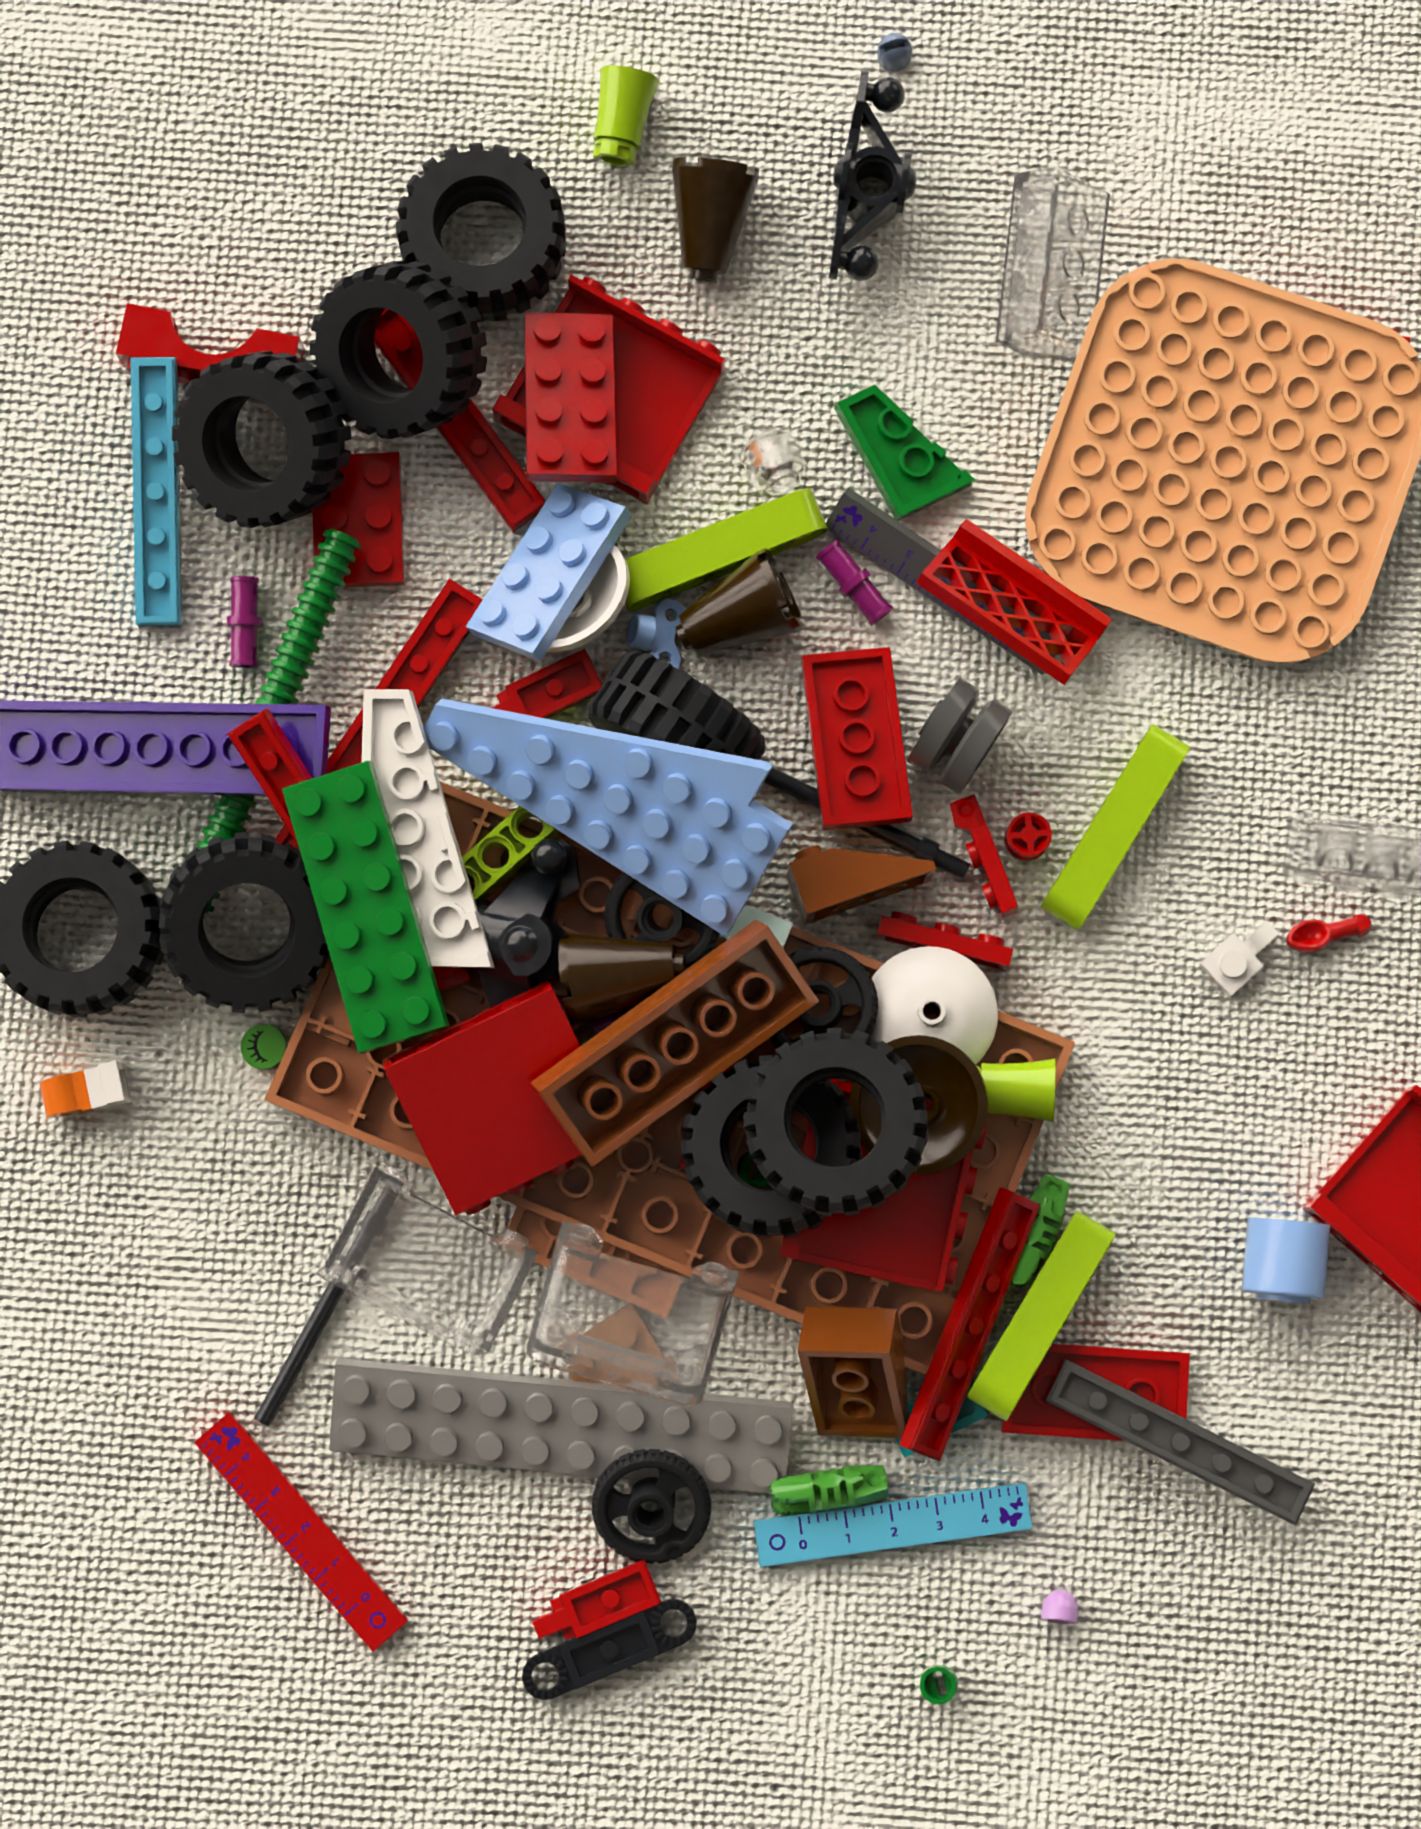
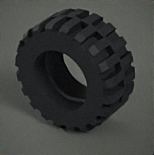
M469 143L470 151L458 153L456 146L444 150V160L437 162L432 157L422 165L424 175L421 178L418 175L411 177L406 185L408 196L400 198L397 208L400 219L396 222V235L403 260L407 263L418 261L429 264L431 271L442 270L451 276L450 285L452 287L461 285L468 293L469 298L465 300L470 308L476 307L481 317V320L476 322L482 323V315L493 314L494 321L496 322L507 319L506 311L516 308L519 314L530 309V299L535 296L541 300L550 291L548 283L550 279L557 280L562 269L561 258L566 254L567 243L564 212H562L561 199L557 189L550 186L549 176L541 167L535 170L532 168L531 158L521 152L517 153L515 158L510 157L508 147L499 144L494 145L493 151L483 150L482 143ZM478 201H491L507 206L520 217L523 224V238L517 248L505 259L485 266L468 265L455 260L445 252L441 243V230L447 219L459 208Z
M405 260L393 261L356 271L353 275L344 277L334 284L333 292L325 294L319 304V308L323 313L314 315L311 331L316 332V339L309 341L310 355H315L317 366L315 367L318 369L316 378H328L335 387V391L331 393L335 402L343 401L347 413L341 416L346 423L355 420L357 430L368 435L376 432L380 438L394 439L399 436L407 438L452 421V417L462 414L470 405L468 398L476 396L482 385V381L477 378V374L486 372L487 357L481 356V347L487 346L486 333L479 332L476 321L481 320L477 308H470L465 301L469 298L468 293L461 285L452 287L450 285L451 276L440 269L431 271V267L426 263L418 261L407 263ZM385 309L394 311L408 321L419 338L423 353V366L420 378L413 390L394 382L383 370L378 360L374 337L378 320Z
M260 351L223 359L221 363L211 364L200 372V378L191 380L184 389V394L188 399L178 401L174 414L175 417L180 418L179 425L172 426V441H178L179 452L173 453L176 466L182 465L186 476L182 477V480L187 489H196L199 493L196 498L197 502L206 510L214 507L217 508L215 512L216 517L227 523L237 520L240 527L254 528L262 525L265 528L300 518L312 513V509L323 506L331 498L329 491L338 489L344 479V474L339 469L349 465L351 451L345 449V441L352 439L351 427L349 425L344 426L341 415L347 413L343 401L335 402L331 395L335 391V387L328 378L318 380L316 378L318 369L307 361L297 363L298 360L294 355L284 352L273 354L272 351ZM249 398H256L271 407L281 419L287 433L289 448L286 465L280 476L274 481L254 472L244 461L237 445V418L241 408Z
M635 650L622 655L588 705V719L591 720V724L597 729L760 760L765 753L764 735L760 734L761 731L750 722L746 715L739 712L733 707V704L713 692L714 690L704 683H700L683 670L680 671L673 667L672 664L662 659L659 660L648 653L643 654Z
M248 832L235 833V838L223 840L222 836L211 839L207 847L201 850L196 847L186 855V861L181 867L177 866L170 876L167 888L164 889L159 917V941L162 954H166L168 967L173 976L180 977L184 981V989L193 996L198 993L206 997V1004L218 1009L222 1003L232 1006V1012L245 1013V1007L258 1006L259 1012L272 1010V1003L280 1000L286 1005L297 998L296 992L302 987L307 990L317 980V971L319 968H325L330 957L299 849L288 842L285 846L275 842L274 836L262 834L261 838L248 837ZM241 883L259 884L275 891L283 899L290 915V928L285 942L278 950L261 959L242 961L226 957L211 946L204 931V913L212 897L226 887Z
M69 841L55 842L53 849L46 851L40 847L29 852L31 859L24 864L17 861L8 869L12 876L6 884L0 881V973L6 978L4 982L30 1003L58 1015H69L73 1018H87V1015L92 1013L104 1015L113 1012L112 1007L119 1003L127 1005L136 998L133 993L140 986L147 988L153 980V977L150 976L155 964L160 966L164 957L159 941L161 900L158 899L155 893L156 888L140 869L122 855L108 847L106 849L101 848L92 842L81 841L79 845H72ZM85 888L102 894L112 904L118 917L117 936L109 953L96 965L83 971L62 970L48 962L39 949L37 939L39 921L46 907L56 897L72 889Z
M827 1028V1033L814 1035L813 1031L800 1035L801 1040L790 1046L786 1042L776 1049L777 1055L769 1063L764 1061L757 1071L759 1077L755 1085H750L746 1097L748 1101L747 1112H744V1128L747 1134L746 1142L750 1154L769 1185L779 1195L787 1198L791 1204L803 1210L807 1208L816 1211L817 1214L832 1216V1213H845L846 1216L860 1214V1210L869 1207L875 1209L886 1203L885 1199L895 1192L898 1194L907 1185L908 1178L913 1172L917 1171L922 1161L921 1156L928 1137V1116L921 1085L916 1080L912 1068L905 1059H901L895 1054L894 1048L884 1041L879 1043L870 1039V1035L857 1030H855L854 1034L844 1033L842 1028ZM828 1079H847L866 1088L878 1103L882 1117L880 1136L874 1148L858 1162L842 1167L821 1165L808 1158L796 1144L792 1133V1115L799 1098L811 1086Z
M773 1055L759 1056L757 1061L747 1062L746 1059L734 1063L733 1069L724 1074L721 1072L712 1079V1084L704 1092L699 1090L693 1099L695 1106L691 1114H686L683 1124L685 1138L684 1141H681V1154L685 1159L687 1178L696 1191V1195L717 1218L742 1233L748 1232L762 1238L781 1235L787 1238L796 1236L798 1232L807 1228L813 1230L823 1224L822 1220L827 1215L817 1214L816 1211L807 1208L803 1210L791 1204L787 1198L779 1195L776 1191L762 1190L747 1184L737 1175L729 1157L730 1136L736 1123L744 1115V1112H747L748 1101L746 1097L750 1085H755L759 1077L757 1071L764 1061L769 1063L774 1058ZM829 1079L811 1086L799 1098L794 1110L807 1119L814 1131L816 1140L814 1162L830 1167H842L858 1162L862 1159L860 1129L852 1107L844 1093L836 1083H832Z

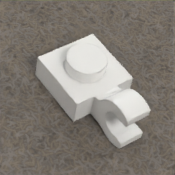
M1267 920L1243 942L1232 933L1199 966L1231 997L1264 966L1255 955L1279 933Z

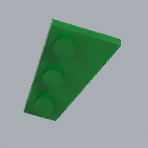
M876 385L870 386L836 403L834 407L835 412L897 521L972 486L975 482V479L965 469L961 471L945 456L947 452L936 442L931 443L914 427L913 420Z

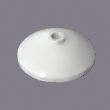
M615 545L547 652L567 651L592 641L613 623L622 610L629 591L630 573L624 556Z
M917 947L895 955L886 961L872 977L878 996V1015L870 1039L879 1043L881 1041L888 1043L905 1036L923 1035L936 1037L960 1048L971 1058L975 1065L988 1051L994 1039L998 1022L996 997L984 973L965 956L941 947ZM933 1003L939 1007L940 1016L937 1019L930 1020L924 1016L923 1007L926 1004Z

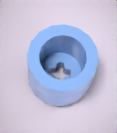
M1248 1217L1242 1291L1255 1293V1299L1310 1304L1311 1299H1323L1325 1297L1330 1225L1296 1220Z

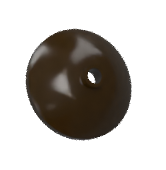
M913 1035L900 1037L888 1042L887 1044L894 1048L895 1054L901 1059H905L912 1068L916 1080L921 1085L924 1096H927L931 1101V1108L927 1112V1143L922 1152V1161L917 1171L912 1174L935 1173L957 1164L975 1147L987 1121L988 1094L979 1069L960 1048L940 1038ZM853 1082L849 1104L859 1125L861 1144L869 1153L880 1136L882 1126L881 1111L872 1094L860 1084Z

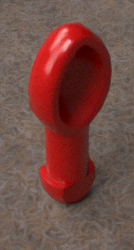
M1354 914L1352 918L1329 924L1322 920H1305L1295 925L1286 936V944L1289 948L1302 953L1319 952L1325 949L1331 941L1355 935L1357 937L1367 935L1371 931L1372 922L1365 914Z

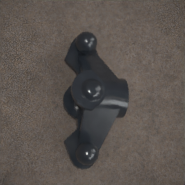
M862 70L845 155L837 161L833 171V184L839 191L829 279L837 280L838 269L846 270L847 274L857 281H864L873 277L879 267V259L876 253L869 247L856 245L880 226L890 222L898 213H903L905 201L912 197L916 188V173L910 167L912 152H905L902 164L901 159L866 102H872L877 110L884 113L894 112L903 104L905 90L898 80L891 77L882 78L875 84L868 83L869 72ZM862 126L872 147H866L857 151ZM865 178H878L887 183L890 189L880 196H870L861 191L857 183ZM848 216L856 224L844 234Z
M545 839L535 845L531 853L532 859L496 900L491 905H476L495 967L477 968L490 1008L539 985L541 980L555 976L559 972V940L563 939L562 936L566 935V932L554 921L556 908L560 902L581 888L577 855L574 848L566 841L561 839Z

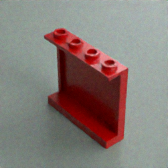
M571 274L568 279L569 289L555 313L613 314L617 477L616 483L608 484L647 505L725 371V358L720 356L721 351L711 343L704 340H698L696 343L683 336L682 329L671 321L660 319L657 322L644 314L645 310L636 302L628 298H622L619 301L606 294V288L596 280L589 277H584L581 280ZM524 365L507 395L500 394L492 411L496 422L526 438Z
M549 980L382 1059L384 1071L455 1216L464 1211L466 1215L480 1212L491 1204V1198L507 1192L508 1195L519 1193L532 1185L531 1179L547 1171L550 1175L563 1172L574 1164V1158L581 1156V1153L530 1083L580 1047Z
M829 1079L832 1083L838 1085L847 1101L850 1102L852 1084L840 1082L837 1079ZM925 1101L928 1112L931 1108V1102ZM808 1122L802 1152L814 1161L816 1140L814 1131ZM987 1123L974 1149H982ZM861 1144L863 1159L868 1154V1152ZM973 1149L960 1162L945 1170L930 1174H911L907 1180V1185L898 1194L896 1192L885 1199L886 1203L875 1209L869 1207L860 1210V1214L846 1216L845 1213H832V1216H827L822 1220L823 1224L813 1230L807 1228L798 1232L796 1236L787 1238L783 1236L779 1257L939 1293L943 1292L944 1284L953 1285L958 1258L951 1257L954 1238L962 1240L966 1227L968 1213L960 1211L964 1193L972 1195L975 1185L977 1168L970 1167Z
M1414 1085L1402 1093L1302 1209L1318 1223L1330 1225L1331 1235L1421 1313V1088L1418 1085Z

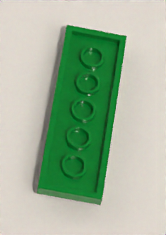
M364 761L282 788L358 1053H367L450 1027L373 762Z

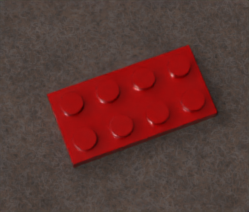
M525 312L526 481L616 483L613 314Z
M890 647L802 655L801 667L822 831L911 822L913 814Z
M1052 1344L1009 1419L1005 1421L1001 1418V1432L1124 1441L1045 1401L1064 1359L1187 1419L1190 1353Z

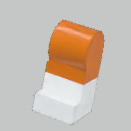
M117 1060L39 1082L47 1119L78 1113L81 1115L132 1103L124 1064Z

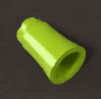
M607 65L600 68V95L593 137L595 141L594 159L618 167H628L635 164L636 153L641 147L649 109L660 82L655 75L637 68L620 65Z
M1055 1058L1024 1063H981V1067L977 1066L987 1089L988 1114L1023 1116L1054 1122Z

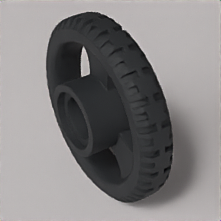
M625 872L615 881L606 900L604 919L608 938L658 943V941H666L673 938L684 928L695 930L701 938L689 952L685 953L687 969L711 952L720 934ZM629 889L638 892L644 902L637 914V922L641 933L637 937L627 939L622 926L621 909L624 898ZM656 905H666L672 910L674 922L670 928H663L655 923L653 909Z
M825 946L807 947L788 955L799 972L801 966L821 962L838 966L850 974L846 983L838 988H834L831 984L819 980L807 983L814 994H825L830 997L831 1009L823 1017H813L807 1011L801 1014L799 1018L806 1024L803 1034L813 1031L814 1035L825 1033L827 1028L833 1027L840 1020L843 1007L856 1005L862 1008V1013L855 1030L871 1035L878 1015V996L870 974L858 960L846 952ZM783 1029L770 1037L777 1048L786 1042L790 1046L801 1040L799 1038L793 1041L786 1035Z
M660 1449L636 1450L633 1453L629 1452L622 1455L618 1460H614L599 1477L592 1498V1516L600 1537L617 1554H620L622 1557L626 1556L629 1560L635 1562L645 1559L646 1563L654 1564V1562H658L660 1564L682 1557L685 1553L687 1554L704 1536L711 1515L710 1493L703 1476L686 1459L666 1450L664 1452L660 1451ZM644 1468H657L659 1470V1478L647 1477L637 1481L633 1485L630 1494L621 1493L614 1488L617 1481L632 1471ZM682 1487H689L695 1502V1514L686 1531L679 1529L672 1523L675 1491ZM653 1501L660 1504L662 1509L650 1512L643 1509L641 1504ZM627 1516L631 1528L641 1536L656 1537L655 1544H643L631 1540L623 1535L612 1521L617 1517Z

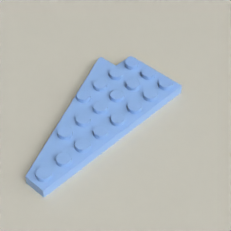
M441 699L435 704L424 726L431 750L723 936H726L733 927L793 825L754 800L773 767L767 761L447 699Z

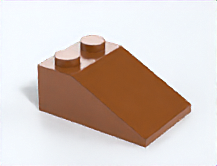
M816 845L794 854L795 859L788 865L787 878L803 923L807 925L931 882L937 869L934 861L837 848L821 851L820 845Z
M837 1306L805 1307L797 1351L818 1436L901 1438L908 1422L903 1336L897 1309Z

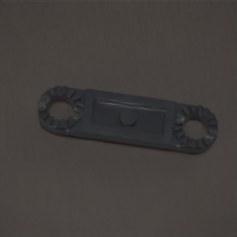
M667 1599L656 1606L577 1639L575 1637L533 1655L526 1662L522 1672L523 1686L534 1698L541 1700L554 1699L562 1694L658 1656L661 1653L685 1644L692 1638L697 1624L695 1612L683 1600ZM671 1609L679 1610L687 1619L685 1631L677 1636L666 1634L660 1626L662 1615ZM544 1662L554 1665L559 1674L557 1684L549 1689L538 1687L532 1679L533 1669L538 1664Z

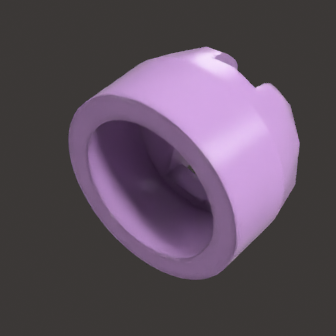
M1055 1590L1045 1598L1042 1605V1621L1058 1624H1078L1079 1606L1073 1594L1065 1590Z

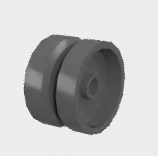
M962 678L957 680L945 699L940 700L920 730L918 734L920 738L907 759V762L927 773L937 766L945 753L949 754L951 757L941 773V783L959 795L981 765L1013 713L1012 710L994 699L984 705L975 720L970 718L969 715L979 700V689Z

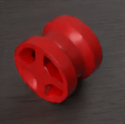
M1026 812L1019 814L1011 821L1005 832L1004 843L1006 850L1012 857L1020 861H1032L1039 858L1051 842L1052 831L1050 824L1037 813Z

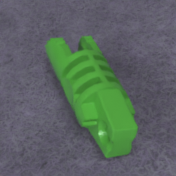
M1044 1174L1030 1200L1040 1204V1207L1010 1281L1011 1285H1014L1015 1288L1020 1287L1022 1289V1287L1027 1288V1285H1031L1030 1282L1033 1281L1032 1277L1036 1275L1041 1260L1047 1261L1064 1220L1063 1216L1070 1190V1184L1062 1179Z
M883 1465L844 1466L842 1469L830 1468L828 1471L804 1472V1474L786 1476V1478L781 1477L770 1484L771 1508L773 1512H776V1515L780 1514L781 1516L802 1513L812 1514L816 1513V1511L822 1510L825 1512L834 1508L838 1510L847 1506L851 1508L888 1497V1483Z

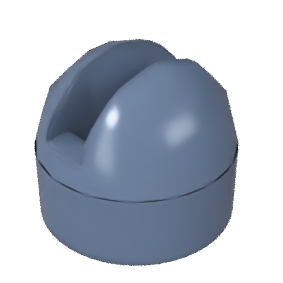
M890 33L884 36L877 48L879 64L884 69L893 72L900 71L909 64L912 46L908 38L901 33ZM900 44L903 46L889 50L887 52L884 51V48L892 47Z

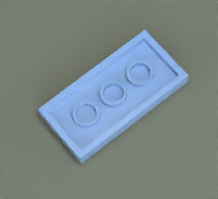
M557 483L469 620L466 628L473 636L540 662L632 518L631 513L625 506Z

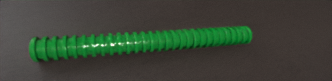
M334 529L324 530L325 542L319 543L317 547L321 552L319 556L315 555L312 559L315 567L314 569H308L307 574L310 576V579L302 584V587L305 589L304 594H298L297 601L300 602L298 608L293 607L291 611L295 616L293 621L288 620L286 623L289 631L288 633H282L281 639L284 640V643L276 648V652L279 653L278 658L271 660L270 664L273 666V670L266 673L267 685H261L260 691L263 692L261 698H256L255 704H298L297 692H303L302 680L308 679L310 674L306 670L308 666H313L315 662L311 659L313 653H319L320 648L317 646V643L325 638V635L322 633L323 628H329L330 621L327 618L329 614L334 615L336 609L332 606L334 602H339L341 598L338 591L339 589H345L346 583L343 579L351 574V570L348 568L349 564L355 563L357 559L353 554L355 550L359 551L362 547L356 538ZM221 796L219 802L214 801L212 807L216 809L214 815H208L207 820L210 821V825L202 830V833L205 834L204 840H198L197 842L200 850L207 847L209 840L222 836L223 840L235 838V833L246 832L247 829L243 825L245 821L250 822L252 818L248 813L250 808H256L255 796ZM216 893L212 897L205 913L214 911L215 907L211 904L213 899H219L220 893Z

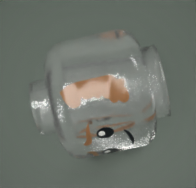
M762 428L757 430L750 436L741 453V461L755 489L773 496H780L795 489L805 471V461L790 432L781 429Z

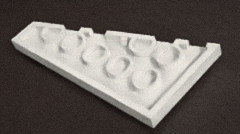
M364 689L362 762H373L432 967L495 968L414 694L410 690Z

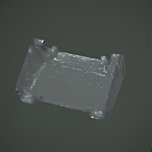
M384 1166L382 1171L375 1167L331 1243L316 1274L329 1283L461 1351L474 1356H480L489 1352L539 1252L529 1248L531 1241L519 1233L507 1229L504 1235L497 1233L491 1235L412 1193L413 1189L407 1185L409 1177L402 1172L388 1166Z
M563 1221L526 1346L528 1356L543 1366L673 1404L694 1406L701 1403L705 1395L739 1272L730 1270L720 1263L708 1262L704 1265L696 1266L692 1270L690 1278L601 1253L603 1240L592 1227L586 1224H572Z

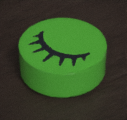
M259 1024L251 1027L241 1040V1053L244 1060L259 1070H270L279 1066L287 1048V1041L282 1032L268 1024Z

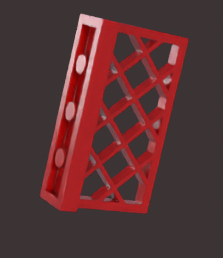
M967 519L960 525L953 538L923 570L915 582L1063 685L1067 683L1082 661L1088 656L1112 621V618ZM954 559L965 567L957 566ZM937 577L948 578L952 586L945 584ZM965 581L975 582L978 589L968 588ZM990 584L1002 592H994ZM975 603L986 604L989 611L983 610ZM1001 606L1011 607L1015 615L1004 613ZM1028 610L1032 611L1040 618L1031 617ZM1012 628L1022 629L1026 637L1021 636ZM1039 632L1049 633L1052 640L1042 639ZM1050 654L1060 655L1064 665L1050 656Z

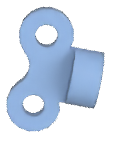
M666 599L655 606L653 616L634 613L627 629V646L629 648L649 651L648 654L653 655L657 659H659L661 653H666L669 657L668 663L678 669L681 663V655L674 641L675 627L681 624L679 615L685 611L684 606L675 599ZM666 610H671L674 613L675 618L673 622L665 618Z

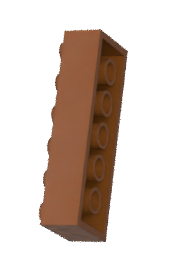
M754 920L530 1083L578 1151L593 1167L818 1003L819 1000L770 928Z

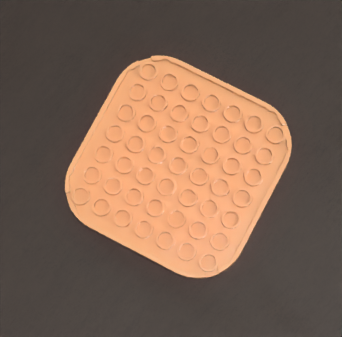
M1156 260L1126 275L1124 274L1105 291L1093 310L1029 489L1025 509V526L1033 556L1046 574L1087 602L1255 660L1269 663H1294L1325 653L1341 642L1354 629L1365 612L1421 457V361L1418 358L1419 354L1405 338L1379 322L1195 260Z

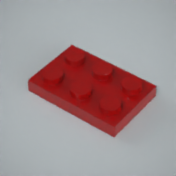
M400 453L351 454L349 465L339 469L344 474V479L339 488L329 491L331 498L323 506L312 509L314 556H319L321 552L317 548L319 543L325 542L324 530L334 529L356 538L362 545L359 551L355 550L353 554L357 558L355 563L349 564L350 576H345L343 579L346 583L345 588L405 585Z

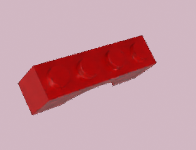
M127 303L115 354L129 373H131L130 357H176L178 383L188 385L191 380L200 378V372L211 364L221 363L223 359L260 351H272L273 354L284 352L294 355L298 360L297 363H302L305 348L300 336L256 328L250 338L235 350L223 354L202 353L189 347L181 340L177 324L170 311Z

